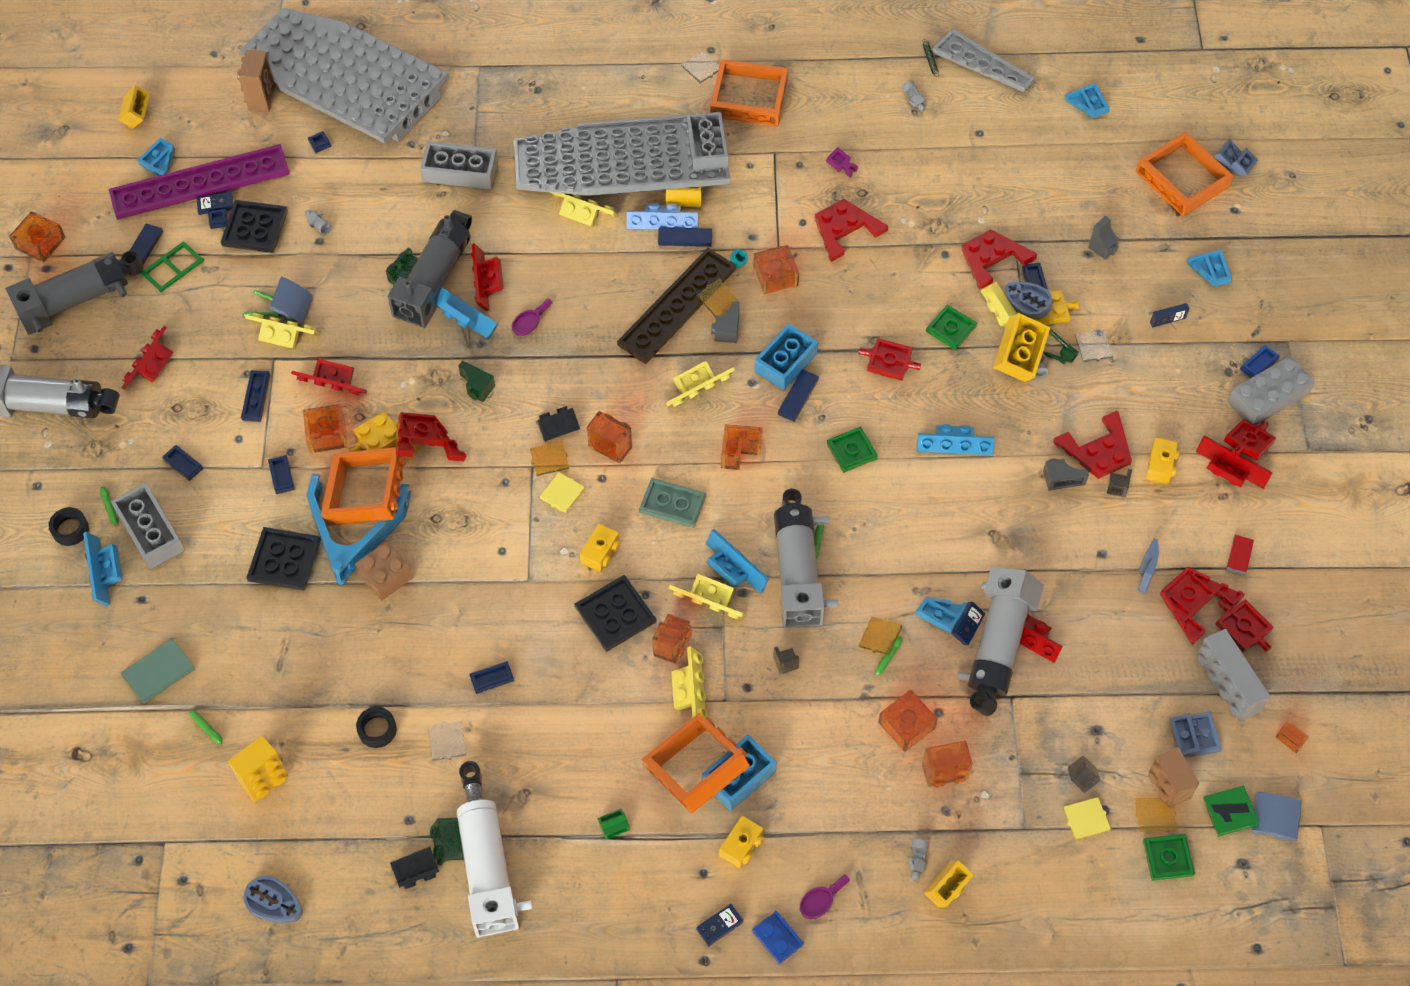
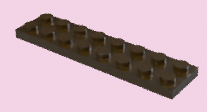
M707 248L617 341V346L647 364L736 270V265L712 249Z

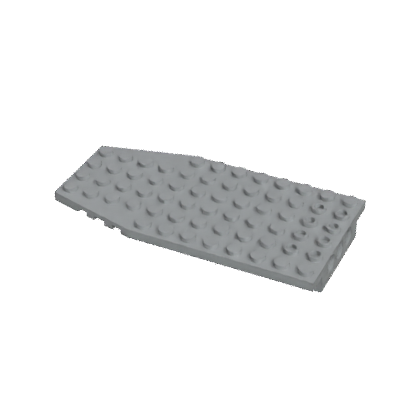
M283 8L240 49L243 56L246 50L267 52L274 77L273 81L282 92L384 144L390 138L399 142L441 99L439 88L450 78L448 72L350 24Z
M721 112L576 124L577 127L561 128L562 131L552 133V131H547L542 136L534 134L514 139L517 190L601 195L730 184L728 152Z

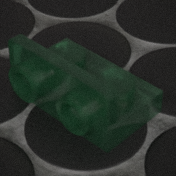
M409 247L404 252H401L398 258L386 269L388 282L393 285L399 277L407 278L418 259L412 254V249Z
M438 818L430 827V837L434 843L433 856L436 858L437 865H442L445 861L464 860L458 819Z

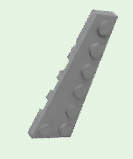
M954 29L943 37L932 50V53L941 58L948 59L1022 92H1025L1035 80L1033 76Z

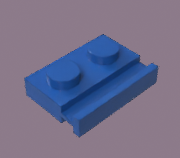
M777 911L752 929L753 934L779 965L804 945V942Z

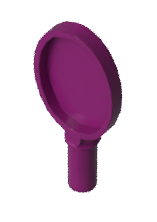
M547 298L535 310H526L520 313L512 322L514 334L524 336L531 333L540 322L539 316L552 304V301Z
M844 874L833 885H830L829 888L816 887L807 892L800 902L802 916L807 919H817L826 914L833 904V895L850 881L849 877Z

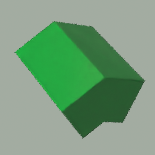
M622 808L597 818L605 840L630 831Z

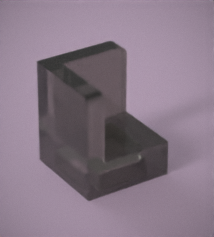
M1128 469L1126 476L1110 473L1106 494L1126 497L1132 469Z
M778 646L774 647L773 658L779 674L799 669L800 659L798 655L795 656L793 648L780 652Z
M1084 755L1068 767L1071 781L1084 793L1101 781L1097 768Z

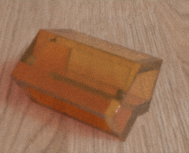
M1287 721L1277 733L1276 738L1297 753L1309 736Z

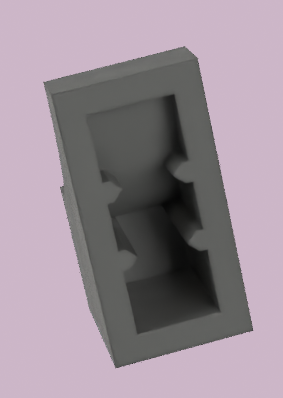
M1104 216L1094 226L1088 247L1105 260L1110 255H1114L1119 248L1117 246L1119 238L1114 234L1111 228V219L1107 216Z
M732 302L728 312L722 316H716V323H712L711 334H715V342L737 343L739 302Z
M1065 459L1046 461L1043 469L1049 491L1086 485L1089 476L1087 469L1071 467L1065 462Z

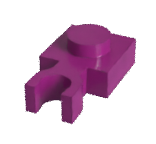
M838 147L826 159V162L838 172L843 169L850 178L853 172L849 169H853L855 172L858 170L857 165L849 162L851 157Z

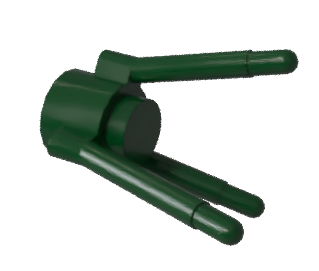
M1050 328L1049 333L1064 346L1059 353L1062 356L1059 357L1048 352H1044V354L1063 364L1066 362L1071 364L1079 351L1068 345Z

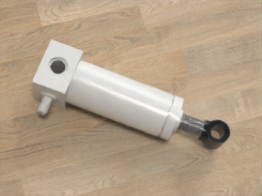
M467 761L459 769L463 788L466 791L467 803L457 809V819L470 893L468 901L472 925L476 937L479 938L519 929L518 912L532 909V902L529 900L516 903V899L513 898L496 804L493 801L482 799V775L479 765L476 762ZM470 772L475 773V775L472 777L466 776Z

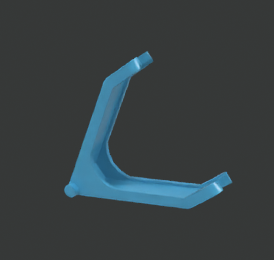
M312 474L307 490V499L337 584L344 585L346 579L356 569L355 563L375 550L406 517L411 491L408 490L409 484L400 485V496L397 499L398 508L395 509L394 520L378 521L359 542L352 545H341L335 543L330 538L318 506L323 483L319 481L320 475Z

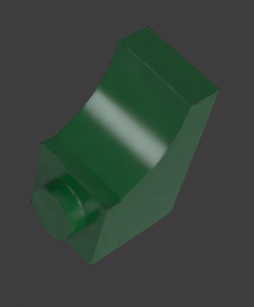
M462 360L458 367L460 376L467 381V394L474 400L478 399L484 402L495 387L494 376Z

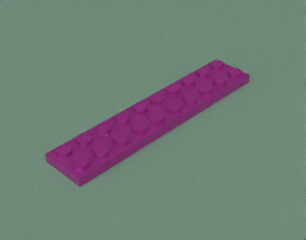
M278 144L110 188L109 193L116 219L119 220L194 200L196 197L225 192L289 175L290 173L282 146Z

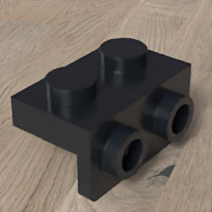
M565 406L556 409V414L550 415L548 412L539 415V420L536 421V424L539 426L544 442L580 429L573 408L568 409Z
M430 846L390 862L399 888H411L417 885V880L424 878V881L435 878L436 873L439 872Z

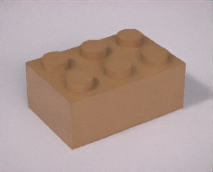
M246 50L245 55L241 58V69L237 72V78L241 82V91L244 92V102L247 103L248 109L251 111L269 112L276 84L273 81L274 77L267 52Z

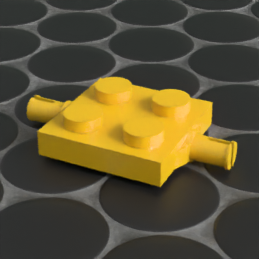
M1062 290L1049 291L1053 307L1048 315L1035 321L1044 325L1069 322L1070 315L1068 310L1078 309V301L1066 302Z
M382 412L352 429L358 443L348 448L349 451L393 447L397 441L398 420L394 422L385 412Z

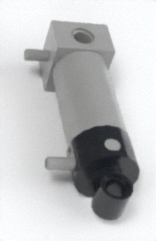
M0 365V416L12 417L14 410L62 414L83 418H96L99 411L105 414L115 413L120 394L113 389H101V385L97 381L81 380L80 378L67 380L17 375L11 366Z
M792 488L787 489L783 493L782 507L778 508L774 513L782 587L781 612L783 628L823 626L824 608L838 607V600H823L822 583H819L814 525L828 524L829 517H813L812 509L801 504V493Z
M991 567L987 582H983L981 586L985 590L984 594L992 600L971 673L959 672L957 678L958 680L968 681V686L976 690L971 695L970 705L984 716H990L996 711L997 701L995 696L1003 697L1007 695L1028 610H1038L1044 584L1026 570Z

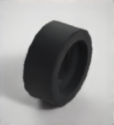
M72 507L56 511L48 523L49 531L55 541L65 546L78 544L84 539L83 533L89 531V524L83 513L77 508ZM67 519L79 520L80 525L74 532L66 535L59 534L58 528L62 522Z
M376 706L366 709L360 714L356 722L358 736L362 743L368 747H384L396 735L395 719L391 712L383 707ZM378 717L386 719L389 727L383 735L369 737L365 733L364 727L368 721Z

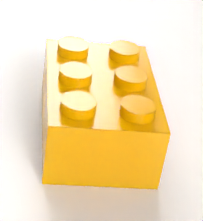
M1020 313L1009 317L993 368L1023 382L1035 378L1051 327Z
M263 735L228 760L239 784L254 802L266 797L271 789L281 785L288 777L278 753Z

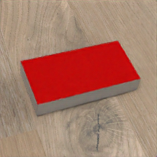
M1234 535L1226 571L1246 575L1254 543L1253 539Z

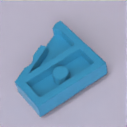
M1096 83L1065 94L1067 102L1092 118L1109 112V106Z
M160 137L137 159L138 164L157 176L167 174L175 151L174 145Z
M1222 250L1187 258L1188 265L1212 286L1215 287L1232 282Z
M926 597L916 610L915 615L950 634L967 603L963 602L962 605L952 604L951 600H938Z

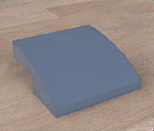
M1231 139L1227 140L1214 156L1226 168L1242 176H1246L1258 161L1247 147L1241 151Z
M281 276L269 309L284 315V320L298 323V326H302L313 295L293 281Z
M1155 538L1151 542L1139 569V572L1144 575L1138 590L1143 593L1146 592L1158 561L1159 545L1158 540Z
M1211 711L1192 716L1188 713L1169 718L1177 747H1179L1184 757L1222 751Z
M1257 792L1254 811L1259 825L1252 827L1253 834L1274 835L1276 839L1297 841L1302 801L1287 796Z

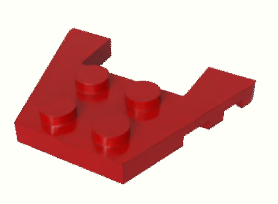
M845 199L815 214V221L831 262L844 255L845 250L837 240L865 226L876 238L888 231V226Z
M991 229L962 244V252L968 266L972 270V275L976 279L979 289L993 283V277L985 269L1013 255L1025 266L1037 259V254L1032 250Z
M1118 411L1103 416L1102 422L1110 432L1103 437L1079 447L1070 432L1055 437L1053 442L1056 446H1061L1066 450L1065 453L1070 457L1076 458L1081 466L1098 479L1131 465L1132 458Z
M400 413L397 426L396 456L413 457L415 453L413 445L422 444L443 446L448 460L464 462L466 458L464 451L460 452L457 448V442L447 436L448 431L435 415Z
M1189 567L1185 568L1160 593L1192 645L1206 632L1201 625L1191 618L1215 595L1221 600L1224 598L1233 606L1245 594L1242 591L1238 590L1237 592L1228 588L1229 586L1224 583L1219 584L1211 580V577Z

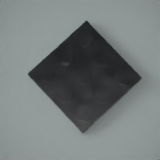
M235 200L221 239V245L224 247L274 253L288 211L287 206Z
M263 527L246 577L247 581L305 591L321 541L320 536Z
M625 575L574 604L576 610L606 652L657 622L656 617Z

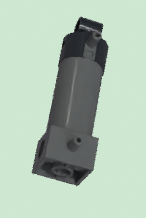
M453 210L450 216L446 215L444 219L438 222L407 278L399 277L388 294L392 317L426 328L436 311L434 299L471 239L468 231L472 224L471 215Z
M112 251L36 285H33L31 279L28 278L5 289L27 334L30 335L35 332H42L44 328L51 326L52 323L49 317L100 295L117 290L120 297H125L127 293L124 286L128 285L125 278L126 274L131 276L138 275L143 271L144 267L136 251H126L119 260L116 259Z

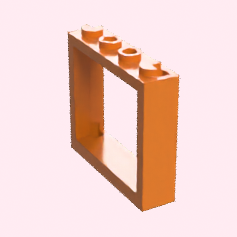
M721 59L710 105V113L721 112L722 119L778 126L788 80V68ZM724 74L780 81L775 109L718 102Z
M1187 132L1182 133L1140 159L1136 168V172L1182 216L1187 215L1228 189L1234 177L1229 170L1222 166L1217 159L1208 153ZM1180 147L1188 151L1218 179V181L1189 199L1153 166V164Z
M396 447L333 454L321 515L328 526L394 520L395 509L398 508L397 499L400 496V482L403 480V466L406 465L403 456H396ZM390 463L382 504L339 508L348 467Z
M700 713L641 759L648 771L691 814L750 767L745 758L747 756L746 752L741 747L736 748L737 745L730 737L726 738L725 733L719 727L715 728L710 718H704ZM706 730L732 756L691 790L686 792L661 766Z

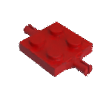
M877 338L875 346L871 350L862 347L859 350V355L869 357L867 371L903 381L908 368L919 371L921 363L911 361L913 347Z
M1243 419L1225 436L1224 442L1235 448L1231 452L1233 456L1238 457L1243 452L1247 456L1258 460L1274 444L1276 437L1265 430L1269 426L1268 422L1262 421L1259 425Z
M1224 598L1218 602V605L1225 611V614L1215 624L1221 630L1226 629L1243 653L1251 646L1257 644L1265 652L1272 648L1264 637L1274 627L1246 599L1233 606Z

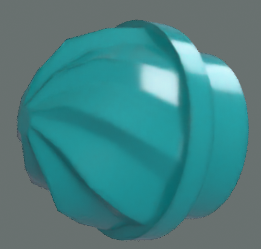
M736 249L731 253L730 261L736 267H742L747 263L748 257L744 250Z

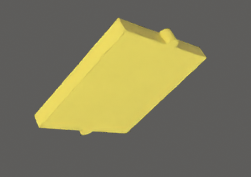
M559 472L540 495V499L551 504V507H556L566 513L584 491L585 487L575 482L573 478H568Z
M1098 797L1064 806L1068 819L1067 824L1071 826L1075 839L1111 829L1106 818V811L1103 810Z

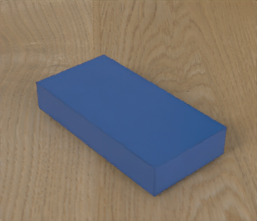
M1265 345L1247 360L1240 370L1252 378L1271 367L1280 356Z

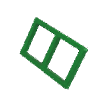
M183 241L144 269L141 274L162 292L202 263L204 259ZM184 247L197 261L181 272L168 258ZM165 262L178 275L163 286H160L148 273Z

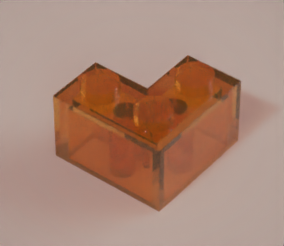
M725 424L721 468L740 470L742 454L761 455L763 427Z
M667 614L664 623L659 622L652 638L653 656L676 664L678 657L682 658L684 654L685 641H689L692 635L690 621Z

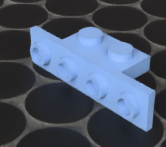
M650 203L645 205V211H627V229H659V227L698 228V212H681V205L675 203L667 205Z

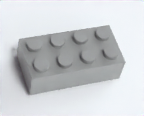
M428 141L420 168L422 180L428 183L492 190L498 166L497 149Z
M1290 355L1233 388L1228 402L1243 419L1258 425L1310 394L1315 381Z
M146 483L110 501L149 570L185 551L180 539Z
M1223 629L1206 637L1197 653V660L1208 672L1210 681L1215 683L1219 689L1221 698L1227 701L1232 715L1241 722L1261 713L1270 695L1228 631Z

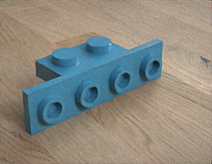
M441 287L434 299L435 304L444 310L442 314L450 319L454 316L458 319L457 324L463 328L469 326L487 339L490 338L498 326L496 322L443 287Z
M936 425V434L918 433L917 452L993 455L994 437L975 436L974 427L968 425Z
M715 529L711 530L706 545L716 554L708 558L707 564L732 587L735 588L747 581L759 593H762L769 578Z
M84 532V546L87 555L92 597L94 601L108 606L110 602L107 587L123 579L118 548L116 545L110 544L101 549L100 538Z

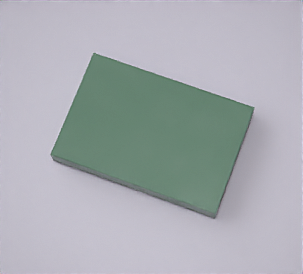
M651 478L639 508V513L694 528L706 498V493Z
M170 639L122 671L121 675L140 701L145 704L195 670V668L175 641Z

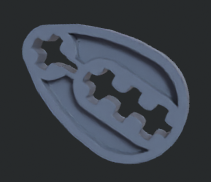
M1010 282L1005 286L1007 299L1017 313L1036 320L1048 315L1053 307L1051 294L1046 288L1028 282Z
M260 876L247 885L244 892V903L252 915L276 923L296 922L301 918L302 909L297 898L284 883L275 877ZM259 888L263 895L268 893L272 900H275L277 897L278 904H272L271 906L268 899L262 901L260 895L255 894L253 896L252 890ZM283 907H286V908L291 909V910L294 908L295 911H296V913H295V914L291 913V914L289 915V913L287 912V910H286L285 908H283Z

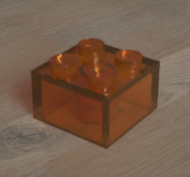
M33 211L24 218L9 236L16 250L43 263L66 238L60 224Z
M788 245L754 253L753 267L764 294L799 285V271Z
M341 404L303 410L306 443L310 453L348 447L345 418Z
M598 411L586 427L588 447L620 464L632 449L631 427L625 422L614 419L608 413Z
M909 690L880 712L878 723L906 752L936 729L938 718L912 690Z
M966 740L925 748L922 761L928 787L934 786L936 788L945 786L946 783L950 782L962 783L969 778L973 764Z

